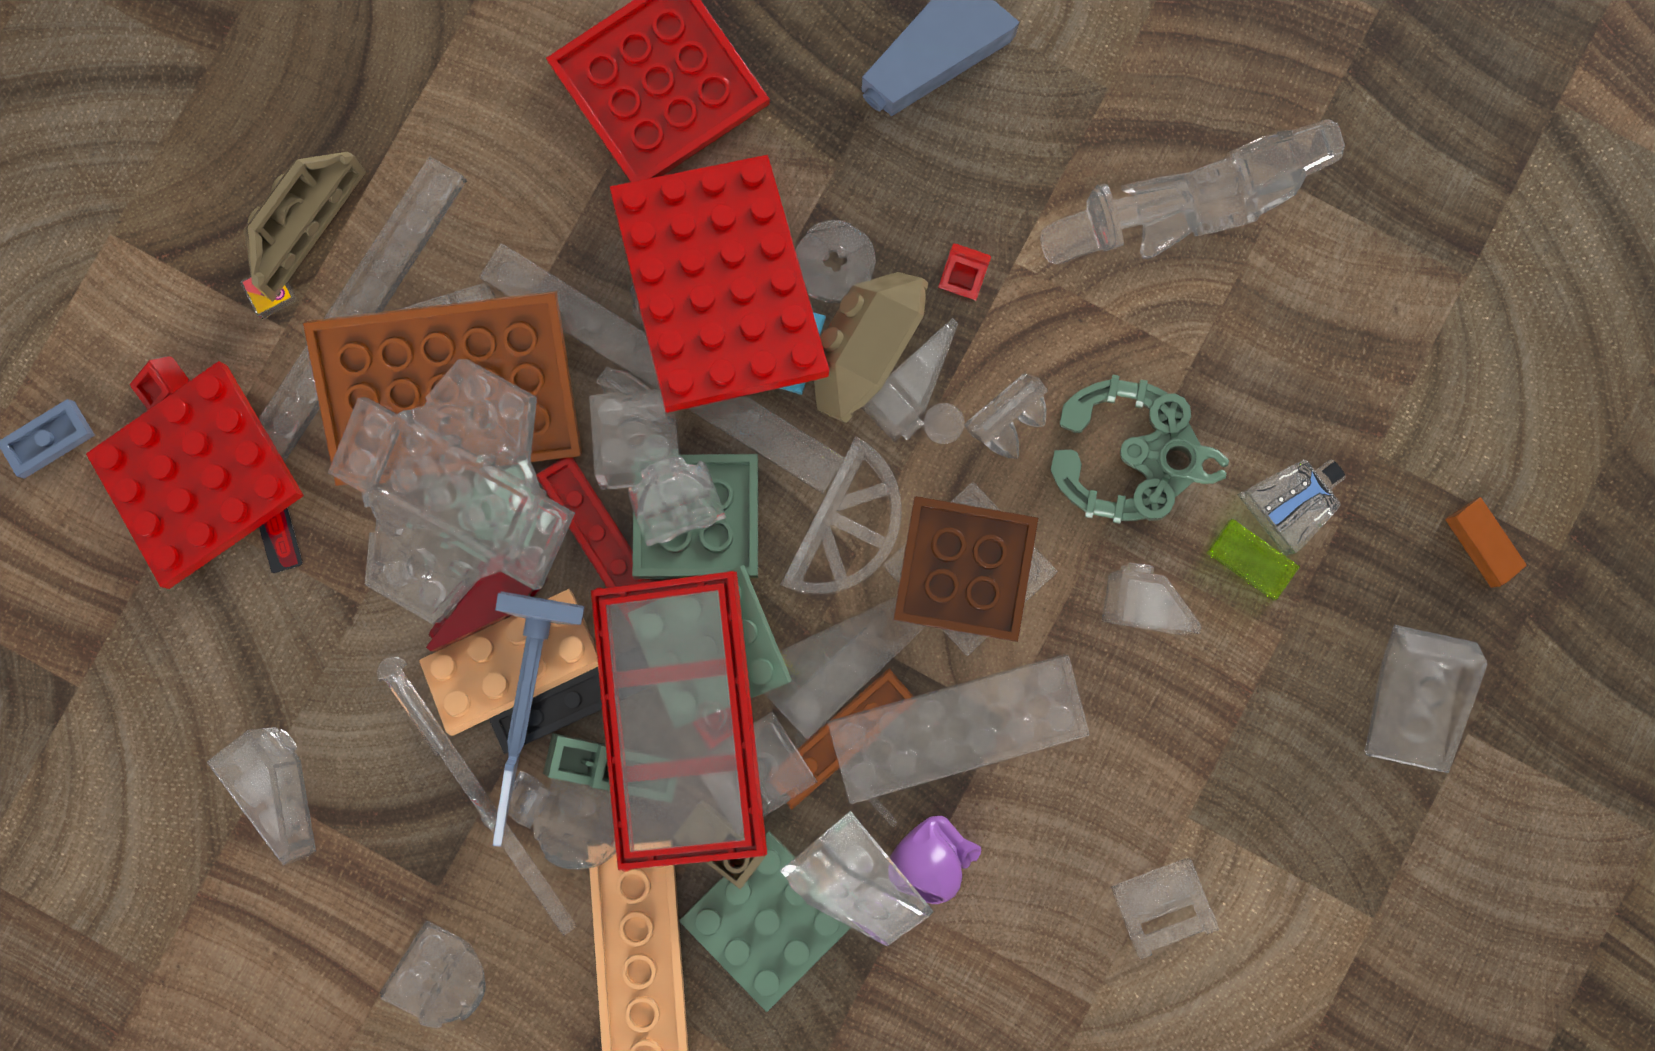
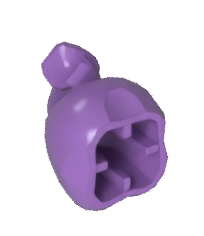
M931 816L909 832L890 855L887 865L889 887L895 892L926 903L940 904L947 902L955 897L960 889L962 882L961 868L966 869L972 861H977L981 854V846L964 839L946 817Z

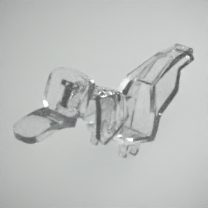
M1326 119L1295 130L1275 132L1228 151L1225 159L1189 173L1160 176L1121 185L1122 192L1133 195L1130 197L1113 200L1106 183L1097 185L1087 199V210L1053 222L1042 230L1040 242L1044 256L1050 263L1063 264L1099 250L1106 252L1117 249L1124 245L1122 229L1142 225L1140 253L1143 259H1149L1175 245L1191 232L1194 233V236H1202L1256 222L1262 214L1295 196L1306 176L1342 158L1345 144L1339 125L1330 119Z

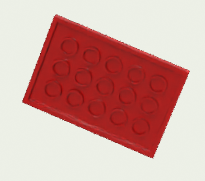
M768 155L610 186V194L665 413L829 377L830 370Z

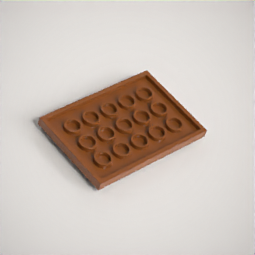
M557 291L312 320L303 323L335 486L577 457L582 454Z

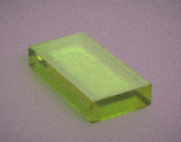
M1230 519L1206 552L1272 600L1278 599L1300 568L1299 565L1234 519Z

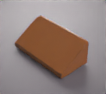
M1481 497L1476 498L1445 519L1491 588L1506 584L1527 566Z

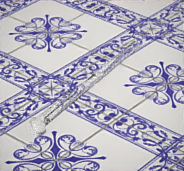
M399 657L386 658L377 669L379 682L385 680L436 756H441L476 807L484 825L494 834L498 809L402 671L407 663ZM506 822L502 847L562 935L565 936L575 929L577 924Z

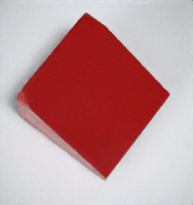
M954 243L938 288L977 300L991 256Z
M168 356L149 360L129 385L147 410H149L190 380L174 358Z

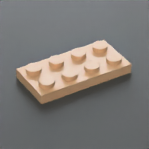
M570 589L548 598V600L578 605ZM512 615L419 660L445 731L450 736H454L514 707L527 637L523 636L526 618ZM582 618L581 625L551 623L548 639L543 641L533 697L598 667L596 646L584 618Z

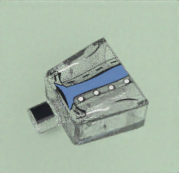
M1304 459L1246 488L1237 495L1282 553L1287 556L1300 551L1339 509L1341 504L1331 489L1342 482L1346 476L1342 468L1331 459L1316 470Z

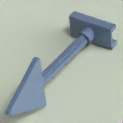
M502 591L498 593L495 610L516 617L526 618L523 636L527 637L507 740L508 760L504 768L493 846L501 847L520 752L526 739L543 641L548 639L551 623L581 625L585 607L583 605Z

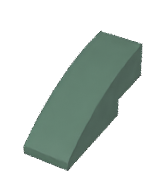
M552 733L543 774L548 778L585 784L592 788L610 791L606 744ZM625 748L627 766L678 761ZM678 777L629 782L630 795L673 803Z

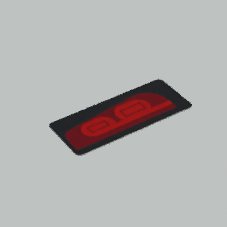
M287 507L259 527L272 573L281 572L303 564Z

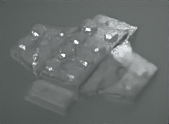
M458 359L426 396L427 402L422 407L404 410L396 414L369 398H358L328 471L329 474L361 491L365 508L371 507L376 519L375 532L369 533L365 585L431 624L441 622L482 577L503 572L533 590L541 589L575 515V512L546 497L547 491L539 487L535 470L530 462L537 397L468 359Z

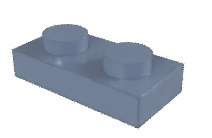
M66 399L1 439L0 449L16 476L25 479L94 437L95 434L75 401Z

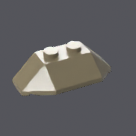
M342 152L297 159L284 174L277 177L272 185L271 193L263 204L255 208L250 214L248 224L243 232L252 284L269 300L274 301L284 285L289 281L366 174L365 169L353 154Z
M896 272L852 285L848 294L842 299L840 307L828 328L820 336L830 371L829 377L814 380L816 404L819 412L847 423L853 417L854 411L863 407L882 389L924 317L925 291L928 288V282L925 279Z

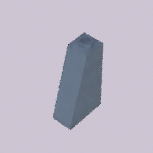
M931 0L862 77L863 98L875 110L881 111L883 109L893 116L1009 44L1015 38L1020 22L994 0Z

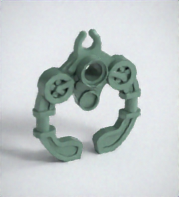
M1112 375L1110 380L1094 383L1078 391L1063 405L1060 427L1073 433H1081L1090 423L1093 406L1106 401L1108 403H1115L1116 396L1136 399V408H1143V406L1150 410L1149 422L1155 430L1150 435L1131 437L1123 442L1120 449L1122 461L1141 472L1146 477V480L1138 485L1133 498L1125 499L1126 496L1118 495L1117 503L1096 499L1098 491H1089L1079 482L1082 464L1076 451L1072 449L1054 450L1051 466L1054 481L1060 491L1074 505L1086 512V518L1092 519L1093 515L1112 518L1113 523L1118 524L1121 521L1142 519L1149 521L1161 520L1171 512L1175 498L1193 482L1214 484L1226 478L1227 473L1224 470H1219L1213 474H1207L1203 470V463L1209 458H1214L1222 467L1228 466L1229 459L1219 450L1200 444L1189 424L1191 409L1185 398L1175 393L1169 394L1156 386L1148 384L1147 380L1140 379V383L1119 380L1120 376ZM1172 451H1181L1187 455L1189 466L1182 470L1173 469L1168 465L1166 456Z

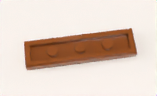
M888 668L767 775L765 779L791 809L795 808L910 706L916 698Z

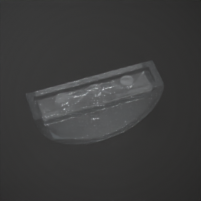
M855 437L781 583L782 587L809 595H828L843 592L871 577L890 554L899 533L902 517V504L898 484L883 457L860 438ZM865 460L878 474L882 483L847 495ZM887 495L890 508L887 535L884 537L838 514V511ZM833 525L880 550L866 566L847 577L830 526ZM823 543L835 581L825 583L804 582L803 580Z

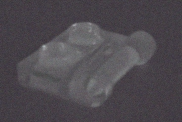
M1185 858L1111 886L1140 960L1152 956L1153 950L1204 931L1207 935L1219 930L1215 915L1209 906L1198 874L1190 858ZM1193 904L1197 916L1150 934H1144L1141 926L1142 923Z

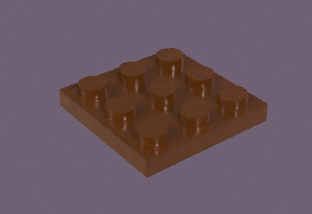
M915 496L893 620L1018 642L1039 518Z

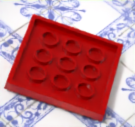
M633 0L546 57L548 64L629 182L665 175L770 105L769 97L701 0Z
M220 361L86 453L159 586L170 589L304 496L230 369Z

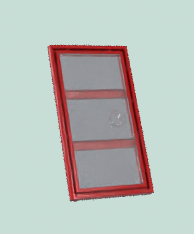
M721 572L605 589L598 587L595 590H591L618 870L628 872L631 869L767 855L737 572Z

